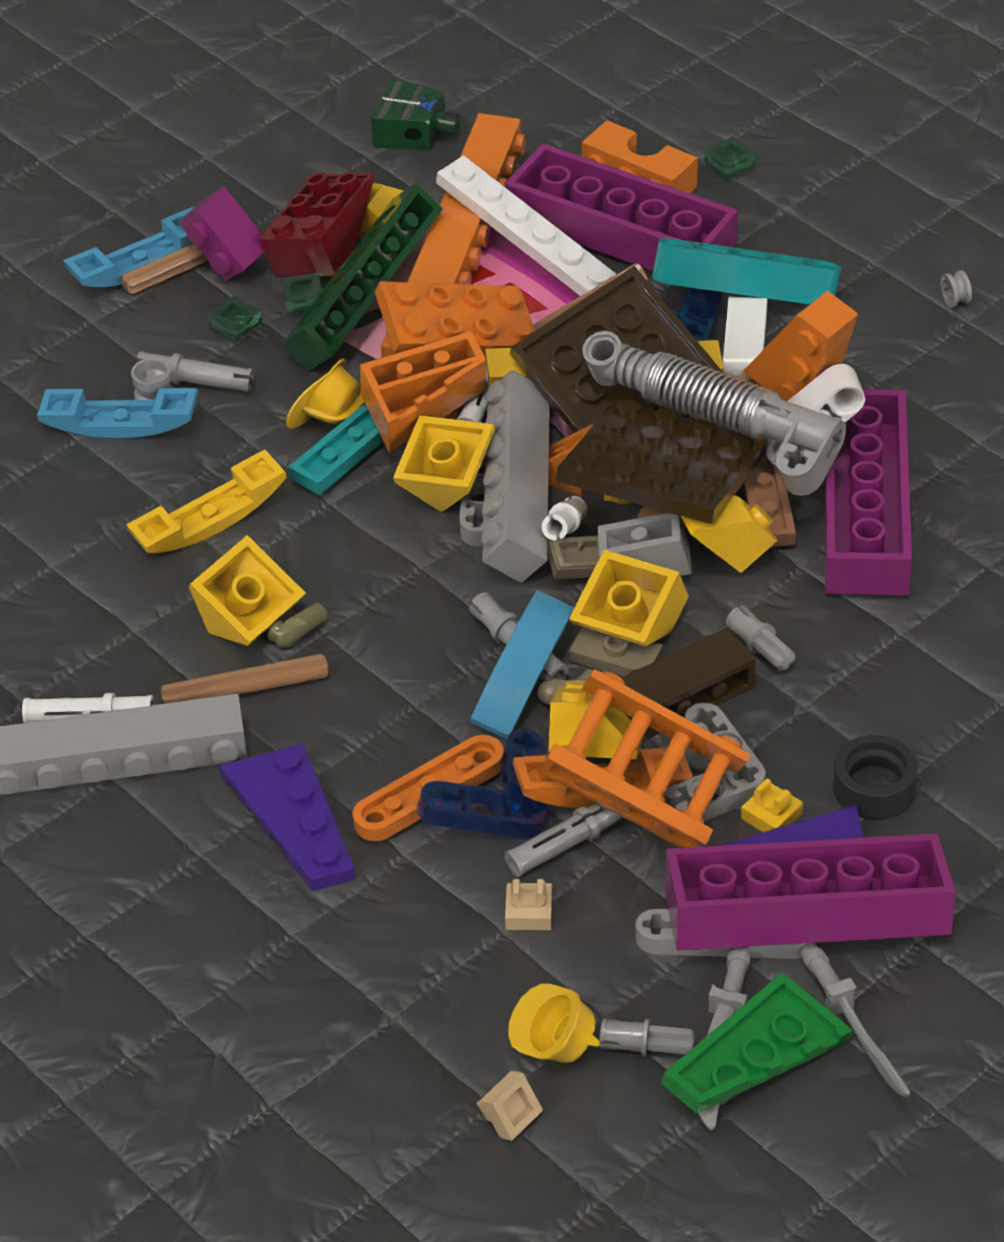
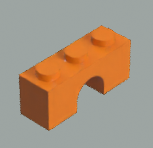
M608 120L582 142V157L689 194L697 187L698 157L666 145L660 152L653 155H638L637 132Z

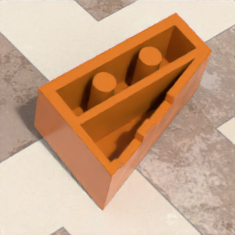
M826 291L797 314L743 372L761 386L778 392L782 400L788 401L826 369L843 363L858 313L829 291Z
M472 331L360 364L361 396L388 452L390 453L410 439L419 415L443 418L486 390V358Z

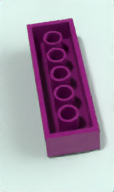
M544 143L537 148L505 183L506 189L577 244L632 264L638 263L641 267L652 271L658 242L661 238L733 248L737 246L738 210Z
M863 389L865 395L864 405L859 412L845 422L846 434L843 445L824 478L825 593L909 595L912 549L906 390Z
M938 834L666 849L664 892L677 951L868 939L882 940L886 938L930 937L952 934L956 891Z

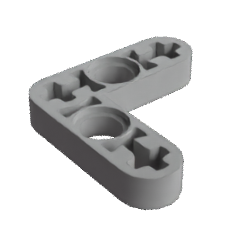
M711 703L695 704L686 711L685 719L707 731L709 729L706 725L712 724L713 734L716 736L724 735L736 740L741 745L742 750L751 754L748 762L741 768V775L744 779L738 780V773L735 774L726 769L715 791L718 798L710 801L702 817L706 821L742 807L754 795V790L766 779V771L719 707ZM700 755L708 766L711 760ZM704 773L667 787L663 795L665 803L679 811L686 810Z

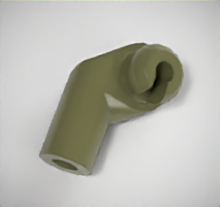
M314 603L286 620L285 623L280 620L275 621L267 631L269 641L276 643L279 648L291 647L310 630L326 621V609L321 604Z

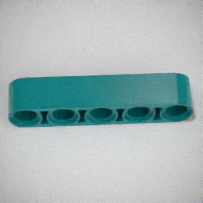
M661 238L658 242L652 278L658 282L670 285L811 304L826 291L836 296L841 267L835 263L823 260Z

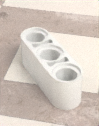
M729 296L723 354V372L727 375H732L735 378L743 374V370L764 349L767 298Z
M837 364L826 369L789 399L788 402L846 422L863 407L865 395L855 370L849 365ZM766 438L767 457L771 463L776 465L775 457L782 443ZM803 450L800 451L801 457H803Z

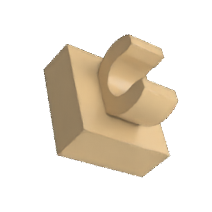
M514 879L512 883H507L506 930H551L552 883H545L543 879H537V883H520L519 879Z
M510 1071L477 1102L485 1120L492 1122L499 1137L511 1141L543 1111L524 1073Z

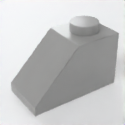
M668 512L598 526L599 557L603 550H608L678 571L681 576L692 574L690 543L680 515Z

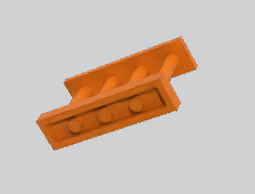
M594 669L581 689L594 697L568 745L563 746L555 743L538 771L679 848L704 847L713 829L704 825L702 817L726 769L737 774L748 762L751 754L742 750L741 745L736 740L724 735L716 736L625 686V682L616 674L608 671L600 672ZM611 705L631 716L632 720L609 765L600 768L587 761L584 752L608 706ZM649 726L672 740L648 787L640 790L625 781L624 773ZM689 748L711 761L687 809L679 811L666 804L663 795L686 749Z

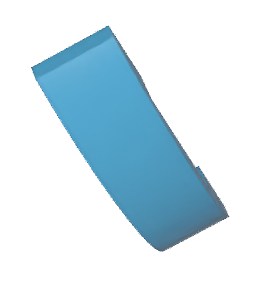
M194 207L162 219V232L107 255H104L97 247H94L63 260L64 267L83 286L109 287L122 285L121 277L123 274L193 244L178 222Z
M159 388L156 400L87 401L83 389H46L37 418L39 422L51 427L91 437L136 438L170 431L191 421L198 397L197 388Z
M538 590L535 592L487 682L470 718V723L509 740L526 706L527 700L556 643L558 644L575 607Z

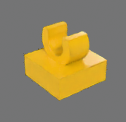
M768 778L754 790V795L741 807V819L762 832L793 824L803 814V802L792 796L790 791L782 790L773 785Z

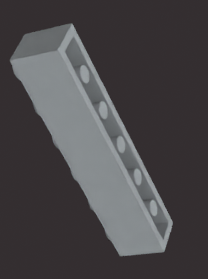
M511 370L501 380L493 382L486 394L488 405L485 423L494 424L495 432L485 454L486 465L483 478L485 495L482 507L484 525L481 536L483 543L482 562L523 583L547 561V537L542 532V522L548 516L549 402L530 379Z
M238 694L0 726V795L228 764L246 759L247 753Z

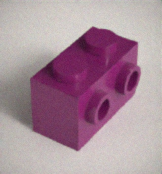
M225 186L205 197L178 222L186 232L187 237L196 244L210 262L213 270L219 273L224 281L244 271L264 252L259 241L262 233Z

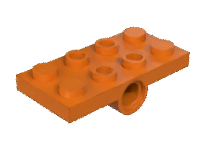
M380 281L374 291L394 353H400L472 331L485 355V349L511 348L535 332L520 286Z

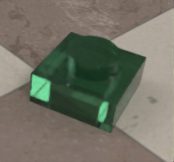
M733 136L704 150V162L726 180L755 166L756 154Z
M318 273L281 278V288L287 314L306 312L322 292Z
M235 296L230 297L207 315L210 328L236 342L262 323L261 310Z

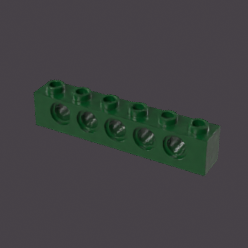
M415 183L391 200L281 345L306 370L310 371L334 355L376 299L374 291L379 282H389L443 210L418 183Z

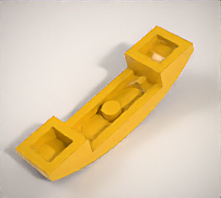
M264 449L231 467L233 479L170 514L162 506H159L126 524L127 529L147 553L173 551L196 544L224 531L250 514L287 478L286 472Z

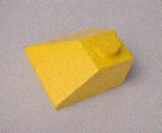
M737 496L732 497L713 524L681 516L694 538L740 573L777 542L769 527L773 521L766 511L758 504H755L753 507L749 506Z

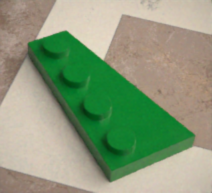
M782 972L666 1070L661 1084L697 1114L849 1042L854 1030Z

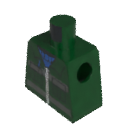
M392 78L371 117L373 147L408 150L432 149L439 133L458 135L461 126V115L445 112L444 94L441 91Z

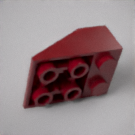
M318 172L306 179L305 184L288 201L287 206L270 223L269 228L259 239L275 276L335 275L356 247L375 178L373 173L346 172L344 174H326Z

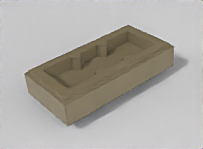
M598 536L564 537L562 539L558 538L555 541L548 539L547 555L554 579L589 578L600 558Z
M582 627L568 651L569 661L623 677L635 669H640L661 659L663 656V645L653 642L648 646H643Z

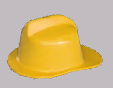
M344 358L339 360L327 374L313 383L296 400L286 418V426L289 429L298 428L311 418L337 425L365 403L361 396L359 382L345 370L347 361Z
M539 984L526 992L515 1006L509 1021L508 1037L512 1047L522 1054L541 1060L548 1059L560 1063L574 1062L584 1053L588 1046L599 1047L601 1043L593 1035L596 1023L595 1015L591 1009L580 1001L579 994L571 989L553 984Z

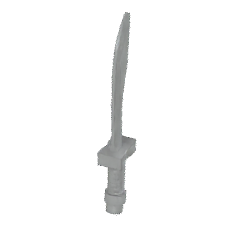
M808 943L801 949L803 962L808 970L815 974L825 990L826 1001L824 1007L834 1015L844 1013L864 1049L887 1084L897 1094L905 1097L909 1096L910 1091L886 1055L873 1042L853 1010V995L857 987L851 977L840 981L829 964L828 956L821 948H818L815 943Z
M731 947L727 955L726 966L728 969L723 989L717 988L712 984L709 993L708 1012L715 1014L707 1036L747 1002V995L741 994L746 971L750 965L749 947ZM719 1103L698 1113L702 1122L709 1130H713L716 1127Z

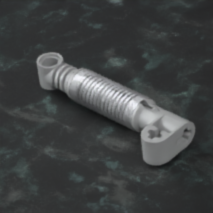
M596 332L584 342L582 348L583 357L594 380L599 384L611 386L619 383L622 386H628L630 389L641 392L644 399L657 405H664L666 408L683 412L685 415L690 414L691 417L702 419L704 422L709 421L710 424L715 423L716 426L728 428L729 431L734 430L735 433L740 432L741 435L752 439L764 440L769 438L782 443L775 457L776 466L783 485L793 495L804 496L816 491L822 484L843 445L846 434V424L844 421L782 400L778 392L740 380L738 377L734 378L732 375L709 369L707 366L684 360L682 357H677L673 354L665 352L652 354L621 343L618 336L612 332ZM801 450L804 451V452H803V457H804V460H805V464H804L803 459H802L801 454H800V451H801Z

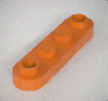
M488 735L473 736L360 800L353 809L355 832L358 836L368 841L387 839L496 776L504 766V749L501 742Z

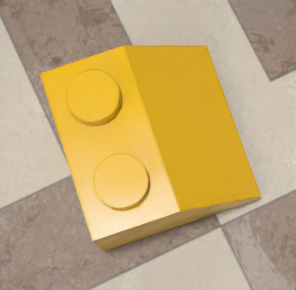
M603 550L569 621L581 627L648 646L672 632L689 596L678 571Z
M571 680L566 681L565 686H558L550 702L548 752L555 743L560 746L569 744L594 696L581 690L585 681ZM609 705L584 752L585 756L612 758L631 720L623 712ZM642 740L639 743L632 757V760H637L642 745Z

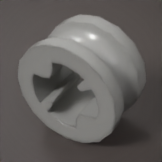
M956 271L954 276L949 273L941 276V292L948 307L957 306L959 301L962 304L971 302L972 288L965 271Z

